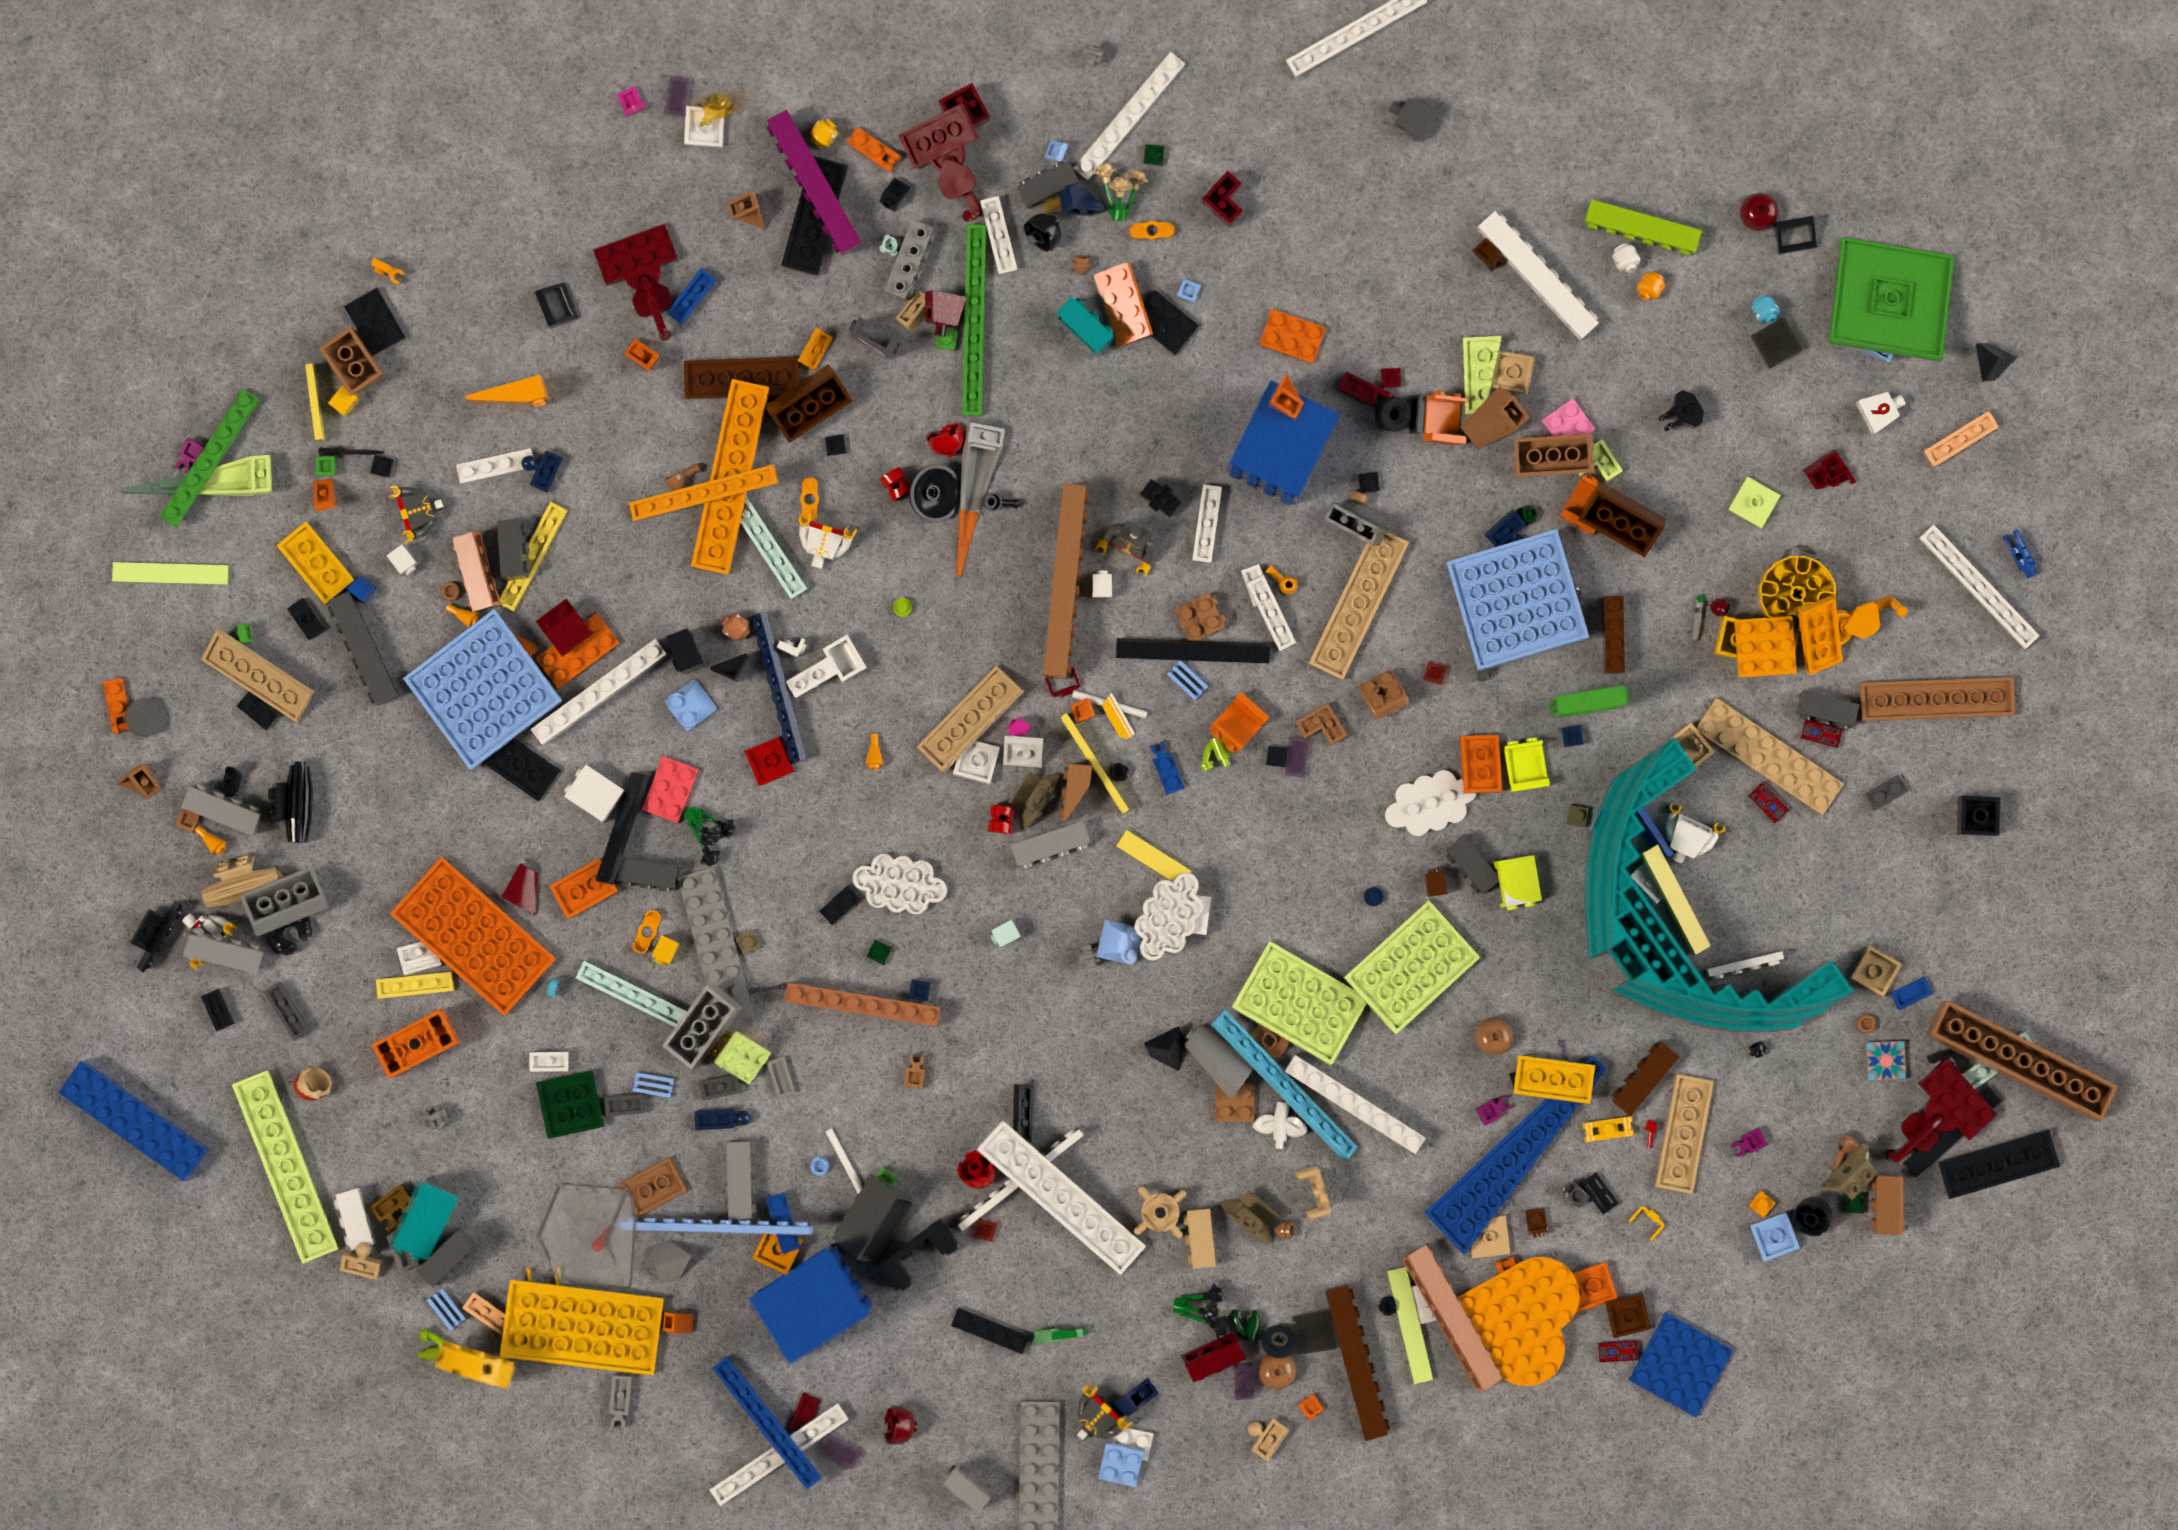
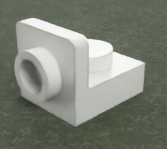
M801 638L796 648L794 647L795 643L784 639L783 642H778L776 648L798 657L799 654L803 655L807 644H804L805 639Z

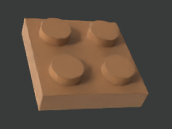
M1216 1083L1215 1122H1254V1084L1243 1083L1236 1095L1230 1099Z

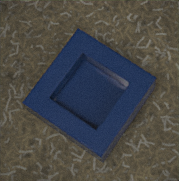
M1581 725L1561 728L1564 747L1584 744Z
M911 979L909 999L928 1001L931 982Z

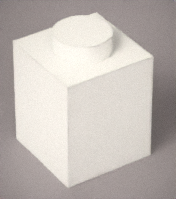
M403 544L387 555L401 575H409L416 570L415 566L418 563Z
M1096 571V574H1092L1093 598H1112V574H1108V571Z

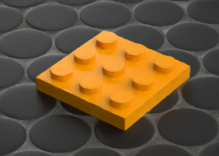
M1793 616L1734 620L1738 678L1797 674Z

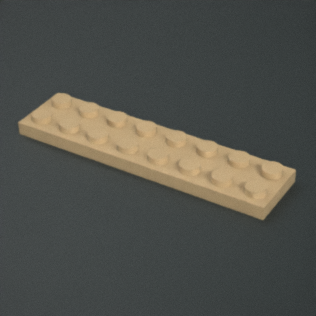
M1386 532L1380 546L1366 543L1308 663L1309 665L1338 679H1344L1409 544L1408 541Z
M1718 698L1714 700L1696 727L1701 735L1820 815L1825 813L1844 785L1834 776Z

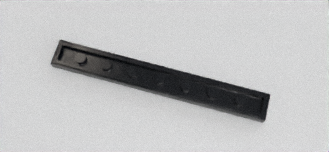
M1117 638L1116 658L1269 663L1270 657L1269 643Z

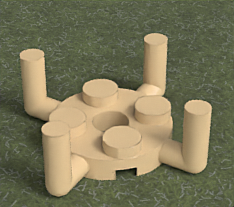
M1311 1166L1294 1171L1298 1180L1309 1178L1311 1185L1314 1184L1311 1186L1315 1198H1319L1316 1200L1317 1208L1306 1210L1308 1218L1312 1220L1331 1214L1332 1210L1320 1169L1316 1166Z
M1139 1186L1138 1192L1145 1199L1141 1208L1143 1222L1134 1228V1233L1140 1235L1147 1228L1157 1232L1170 1230L1176 1238H1182L1183 1234L1176 1226L1180 1214L1177 1203L1186 1196V1191L1181 1189L1173 1197L1165 1193L1150 1195L1144 1186ZM1163 1207L1166 1210V1215L1163 1218L1156 1217V1208Z

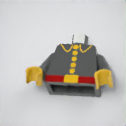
M397 486L388 487L387 490L391 489L394 492V495H389L388 498L397 497V503L406 531L400 535V537L404 535L408 537L404 544L426 536L433 528L434 522L437 521L435 512L445 509L442 498L431 501L429 494L421 489L413 487L398 488Z
M1129 521L1123 524L1111 525L1103 539H1100L1095 547V550L1098 547H1102L1104 549L1102 554H1105L1110 543L1140 559L1143 562L1136 569V573L1138 574L1142 569L1145 572L1144 577L1151 570L1149 564H1151L1156 551V546L1151 540V534Z
M1089 1382L1084 1387V1392L1079 1401L1078 1421L1083 1426L1076 1434L1083 1441L1091 1434L1096 1438L1101 1437L1103 1439L1118 1436L1124 1429L1131 1426L1132 1422L1127 1424L1125 1422L1127 1415L1121 1418L1105 1400L1095 1393L1098 1390L1097 1387L1094 1390L1090 1389L1089 1385L1091 1383Z

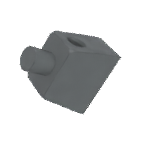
M1407 98L1404 106L1393 101L1388 111L1398 116L1394 125L1417 142H1420L1437 107Z

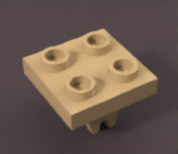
M1689 723L1672 737L1676 738L1695 767L1715 753L1692 723Z

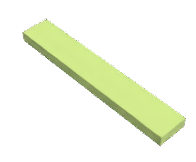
M113 562L112 581L228 585L229 566Z
M1405 1266L1389 1270L1387 1273L1414 1384L1433 1380L1407 1268Z

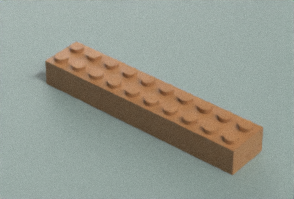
M1063 484L1043 677L1066 679V675L1071 674V663L1068 662V656L1073 655V644L1070 643V637L1075 636V624H1072V618L1077 617V605H1074V599L1079 598L1080 586H1076V581L1081 579L1082 567H1078V562L1083 560L1084 548H1080V543L1085 541L1086 529H1082V524L1087 522L1088 510H1084V505L1089 503L1090 492L1086 491V486Z
M1948 1000L1940 1002L1925 1035L2093 1121L2103 1120L2118 1087Z

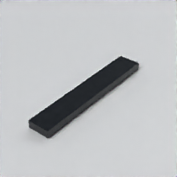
M631 772L595 879L597 882L609 885L614 884L649 776L645 774Z
M1989 1086L1980 1093L1981 1097L1992 1109L2002 1101ZM1957 1128L1946 1132L1939 1131L1937 1143L1927 1151L1916 1150L1903 1162L1904 1166L1917 1178L1963 1136Z

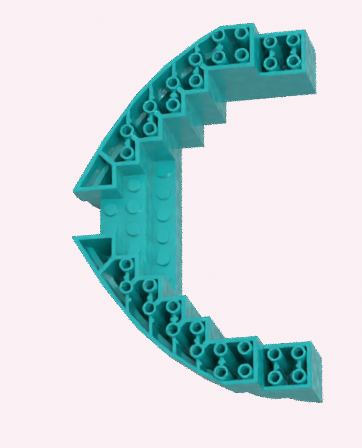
M1676 738L1669 739L1641 760L1612 778L1601 802L1591 831L1585 867L1584 912L1588 959H1592L1607 951L1627 979L1611 990V992L1655 1012L1700 1027L1730 1032H1778L1795 1029L1824 1012L1833 1004L1854 993L1832 960L1822 962L1797 981L1787 984L1766 1000L1758 989H1747L1740 995H1737L1730 984H1720L1711 991L1625 869L1626 866L1640 857L1629 840L1645 830L1634 813L1697 770Z

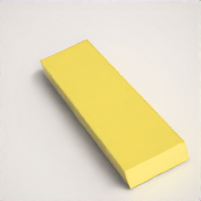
M311 363L305 365L314 437L315 440L321 442L325 441L316 368Z
M1126 830L1117 844L1118 848L1172 882L1181 873H1191V870Z
M453 972L376 979L377 999L455 991Z

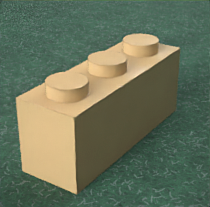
M1210 1208L1187 1210V1214L1183 1215L1184 1226H1188L1189 1234H1185L1186 1246L1190 1245L1191 1253H1187L1188 1265L1192 1264L1193 1269L1215 1267Z

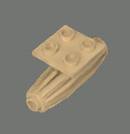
M248 854L238 856L237 860L230 862L228 859L218 863L219 865L216 866L213 875L214 878L219 877L221 880L202 889V898L206 908L233 905L242 902L239 895L283 878L281 870L277 871L276 868L252 871L254 855L248 856Z

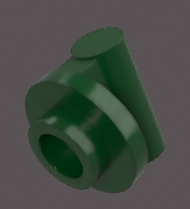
M1526 505L1516 509L1519 516L1526 522L1525 526L1536 521L1537 514L1531 506Z

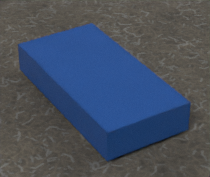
M1925 976L1890 993L1898 1010L1933 994Z

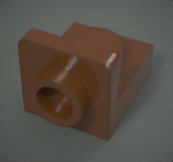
M1487 238L1472 250L1474 255L1491 272L1499 268L1505 260L1501 251Z
M1544 1208L1525 1211L1528 1234H1533V1237L1545 1236L1544 1232H1549Z

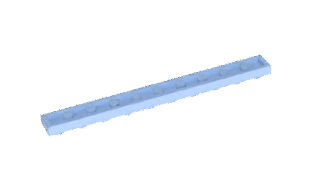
M627 1217L625 1221L619 1222V1230L813 1234V1226H807L808 1222H796V1225H788L789 1222L778 1221L777 1225H769L770 1221H758V1224H750V1221L740 1220L739 1224H731L732 1220H720V1223H713V1220L702 1219L701 1223H694V1219H682V1222H675V1219L670 1218L663 1219V1222H656V1218H644V1221H637V1218Z

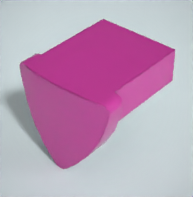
M635 87L617 94L625 110V117L637 114L646 108L645 103L641 102Z

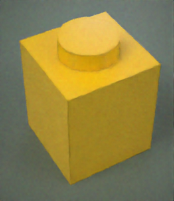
M342 385L328 403L346 417L360 399L356 396L357 394L350 396Z
M661 935L652 954V957L655 958L654 962L663 966L666 963L671 964L680 943Z

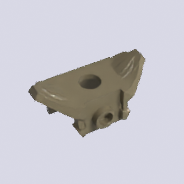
M1030 770L1027 772L1008 802L1020 810V819L1023 827L1030 828L1037 818L1042 815L1043 808L1050 797L1055 794L1060 775L1054 773L1040 778Z
M1862 1142L1855 1151L1849 1154L1848 1158L1835 1171H1832L1828 1179L1822 1184V1189L1825 1191L1841 1189L1853 1200L1879 1173L1868 1162L1869 1145Z
M1249 1190L1240 1200L1229 1199L1221 1203V1207L1226 1211L1231 1220L1244 1228L1250 1234V1237L1265 1245L1270 1244L1272 1241L1270 1224L1278 1217V1214L1259 1199L1257 1195Z

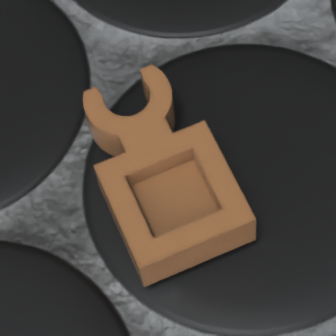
M911 1054L910 1063L912 1068L906 1067L903 1086L923 1089L925 1069H920V1065L924 1062V1056L921 1055L920 1062L916 1063L913 1060L914 1054Z

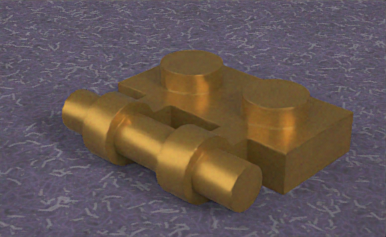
M399 1184L369 1207L380 1223L388 1219L390 1223L385 1226L388 1233L397 1229L403 1215L401 1214L395 1218L392 1214L400 1208L403 1212L405 1211L410 1195L402 1184Z

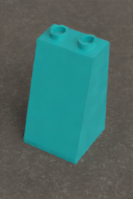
M418 1180L390 1242L394 1246L393 1250L401 1254L407 1251L412 1254L411 1258L420 1262L422 1259L428 1260L459 1197Z

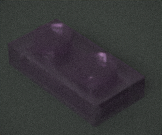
M1253 1362L1234 1363L1235 1400L1255 1399Z

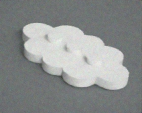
M1446 770L1438 771L1432 778L1420 776L1414 784L1407 783L1399 786L1395 793L1396 803H1393L1386 809L1385 819L1392 827L1399 828L1405 826L1410 834L1422 836L1429 829L1439 831L1444 829L1448 822L1457 823L1463 820L1466 815L1465 804L1471 802L1476 794H1463L1462 779L1456 781L1451 772Z
M880 854L873 859L871 866H861L853 873L854 885L858 889L866 891V899L871 906L875 908L887 906L890 911L895 913L906 909L909 913L921 914L928 908L929 902H940L947 895L945 882L934 877V870L931 864L924 860L913 863L907 856H899L893 859L890 855Z
M1181 873L1175 878L1174 882L1168 880L1159 881L1153 888V897L1146 899L1143 903L1144 914L1137 918L1134 927L1137 935L1143 938L1140 944V952L1144 958L1152 961L1161 958L1165 951L1170 953L1181 951L1185 947V936L1195 931V919L1203 913L1204 903L1199 896L1195 895L1199 884L1193 874Z

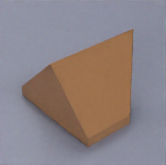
M754 190L727 202L732 220H739L765 230Z
M144 763L127 772L116 783L119 786L143 795L146 800L162 790L151 769Z

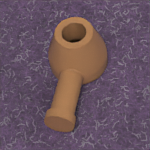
M696 463L694 466L665 479V482L673 491L686 487L685 478L701 471Z
M1846 1133L1841 1137L1838 1145V1154L1834 1164H1832V1167L1836 1169L1842 1164L1846 1153H1852L1859 1147V1142ZM1842 1140H1846L1844 1146L1840 1143Z

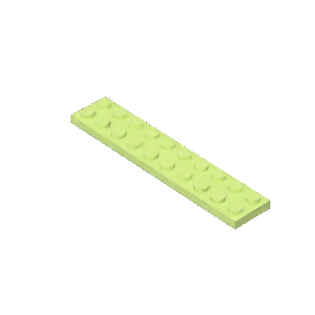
M269 1070L232 1084L302 1264L338 1250V1244Z

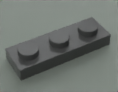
M281 982L264 991V994L294 1041L311 1031Z

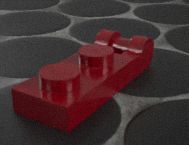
M1347 371L1338 387V390L1375 408L1379 403L1375 400L1378 394L1383 396L1382 399L1390 396L1394 397V394Z

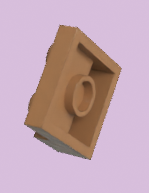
M1207 593L1174 609L1189 641H1199L1225 628L1224 624L1227 621L1222 612L1218 613L1216 606L1219 604L1214 595L1210 596Z

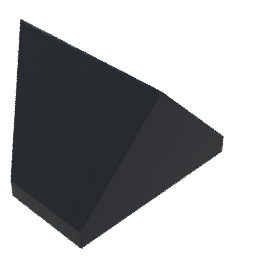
M1989 343L1976 344L1982 382L1995 381L2016 359V357Z
M746 653L713 665L710 669L721 676L738 682L748 656Z
M1178 1026L1145 1042L1144 1045L1150 1057L1179 1071L1185 1039Z

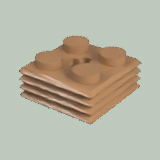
M1392 669L1358 686L1359 692L1375 720H1379L1409 704L1408 696Z

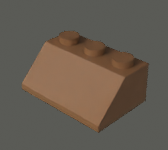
M349 327L319 348L350 396L370 388L386 377L352 327Z
M1876 1175L1870 1184L1871 1191H1874V1199H1871V1210H1874V1218H1871V1230H1874L1876 1234L1903 1235V1177L1898 1175Z

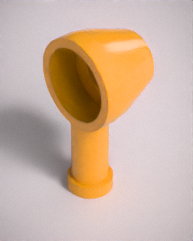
M1272 565L1265 571L1279 582V590L1283 594L1291 595L1296 592L1298 583L1294 577H1284ZM1287 581H1290L1292 583L1291 588H1287L1285 586V583Z

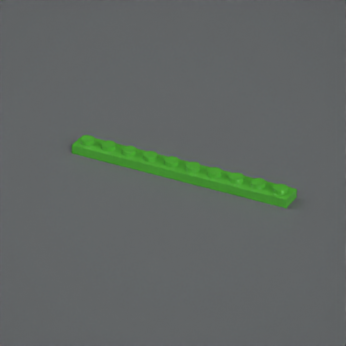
M967 225L963 416H982L986 225Z

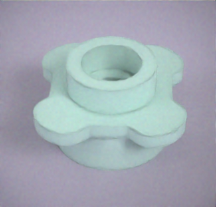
M885 235L880 251L896 256L901 240Z

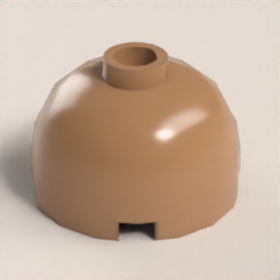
M1488 1018L1477 1026L1474 1039L1477 1047L1483 1053L1497 1056L1505 1053L1510 1048L1513 1042V1033L1506 1021L1500 1018Z
M1266 1354L1259 1362L1258 1375L1262 1383L1268 1388L1275 1390L1284 1389L1295 1379L1296 1366L1290 1356L1274 1358Z

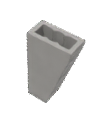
M1199 1024L1196 1030L1192 1028L1186 1036L1188 1041L1184 1046L1224 1093L1232 1099L1253 1070V1067L1233 1047Z

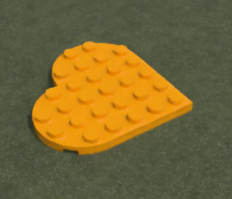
M1545 1256L1530 1257L1457 1296L1462 1302V1309L1465 1314L1471 1318L1474 1330L1480 1334L1482 1344L1491 1353L1493 1363L1499 1367L1502 1378L1516 1385L1533 1386L1547 1381L1558 1371L1565 1354V1341L1561 1328L1568 1324L1575 1315L1580 1297L1577 1280L1565 1264Z

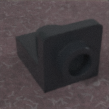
M894 177L883 191L879 202L885 208L895 212L900 202L909 192L910 186Z

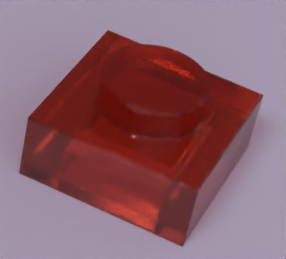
M1428 661L1423 680L1442 685L1447 666Z
M978 1219L974 1238L993 1242L997 1223Z

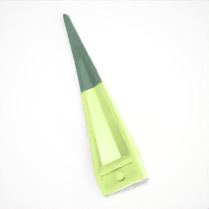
M270 455L250 456L217 466L199 495L254 496L272 494ZM186 475L124 488L120 491L122 493L174 494Z

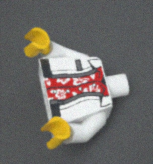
M189 913L182 920L190 930L198 928L207 934L218 933L223 938H226L228 935L233 936L231 934L232 928L238 929L237 926L230 923L224 917L212 914L202 915L197 920ZM189 958L191 967L198 971L197 965L199 963L205 966L202 960Z

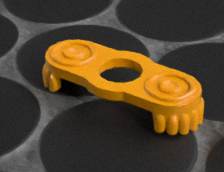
M1148 221L1147 223L1133 224L1129 229V234L1135 240L1142 238L1149 240L1157 238L1169 239L1174 236L1175 228L1169 222ZM1150 225H1155L1158 229L1157 234L1154 236H1150L1146 231Z
M807 477L802 482V494L800 497L802 518L808 519V514H811L810 521L814 522L818 517L819 483H817L818 481L815 478ZM807 494L815 496V502L811 505L804 502V497Z
M650 910L645 913L644 921L638 928L635 942L632 943L633 950L636 953L643 954L649 950L651 941L655 938L657 927L661 921L658 911ZM645 926H649L653 930L652 935L648 938L642 935V929Z

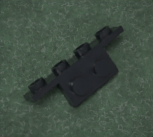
M176 900L166 917L148 909L130 940L131 944L145 950L143 957L137 965V968L143 973L151 967L153 956L156 952L160 951L164 937L168 936L172 930V923L182 913V905Z

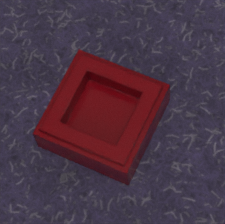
M1400 368L1381 369L1382 388H1401Z

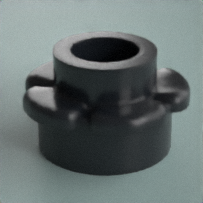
M1116 763L1110 768L1109 773L1114 781H1124L1127 778L1128 768L1125 765L1123 766L1122 763Z
M1762 1041L1752 1044L1749 1047L1750 1056H1755V1058L1764 1056L1767 1046Z
M1384 1297L1381 1299L1379 1304L1380 1312L1390 1316L1397 1311L1394 1298Z

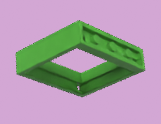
M1623 685L1555 696L1549 700L1551 718L1557 719L1620 709L1628 705L1630 695L1629 690Z

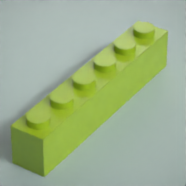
M1593 199L1589 202L1584 224L1588 225V229L1596 231L1599 228L1606 230L1605 233L1616 236L1617 233L1622 234L1627 240L1635 241L1636 238L1643 240L1642 243L1648 246H1653L1654 244L1661 245V249L1666 251H1672V249L1679 250V254L1684 256L1696 253L1702 230Z

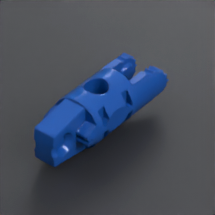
M2017 529L2013 531V536L2018 544L2017 547H2015L2009 535L2003 536V539L2019 570H2023L2026 577L2031 578L2037 574L2034 567L2036 563Z

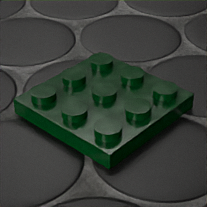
M593 1070L536 1082L548 1139L605 1127Z

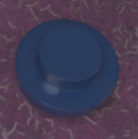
M1371 887L1365 891L1364 900L1369 906H1378L1383 900V893L1380 889Z

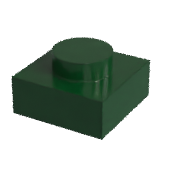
M1146 144L1143 164L1162 166L1165 146Z
M874 940L866 957L884 965L892 947Z
M1844 1193V1213H1864V1194H1858L1851 1200Z

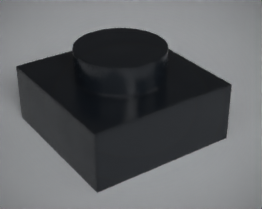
M374 455L370 473L390 478L394 459Z
M1377 472L1358 474L1360 493L1380 491Z

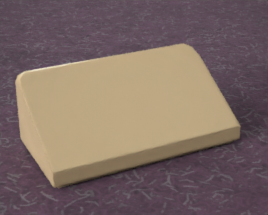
M920 289L895 318L912 333L925 319V293Z

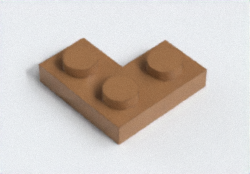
M1329 703L1295 722L1304 739L1320 729L1330 746L1347 736Z

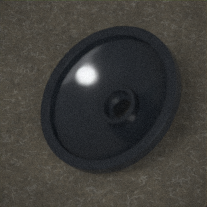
M938 464L928 465L919 470L913 477L909 487V500L912 509L920 518L930 522L944 521L951 517L960 505L961 483L956 473L950 468ZM929 489L932 491L931 495H928Z

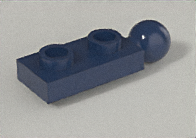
M733 1109L694 1111L695 1130L734 1128V1122L745 1126L751 1121L750 1113L745 1110L739 1111L736 1115H734Z

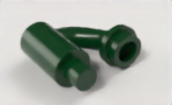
M1231 1309L1229 1315L1232 1316L1238 1334L1244 1340L1257 1342L1262 1320L1259 1319L1260 1311L1253 1310L1252 1316L1248 1317L1245 1329L1240 1321V1318H1243V1311Z

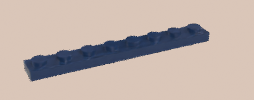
M761 612L751 616L752 627L757 636V645L761 651L762 664L766 669L767 682L770 685L772 700L777 710V719L781 724L782 737L787 746V756L791 764L807 758L767 612Z

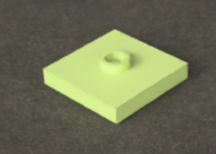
M1747 476L1728 510L1762 529L1781 495Z

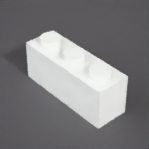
M357 1188L336 1194L334 1204L336 1210H340L341 1213L339 1221L341 1228H345L347 1234L344 1237L346 1246L350 1247L352 1251L361 1242H366L369 1245L375 1244L376 1241L361 1189Z

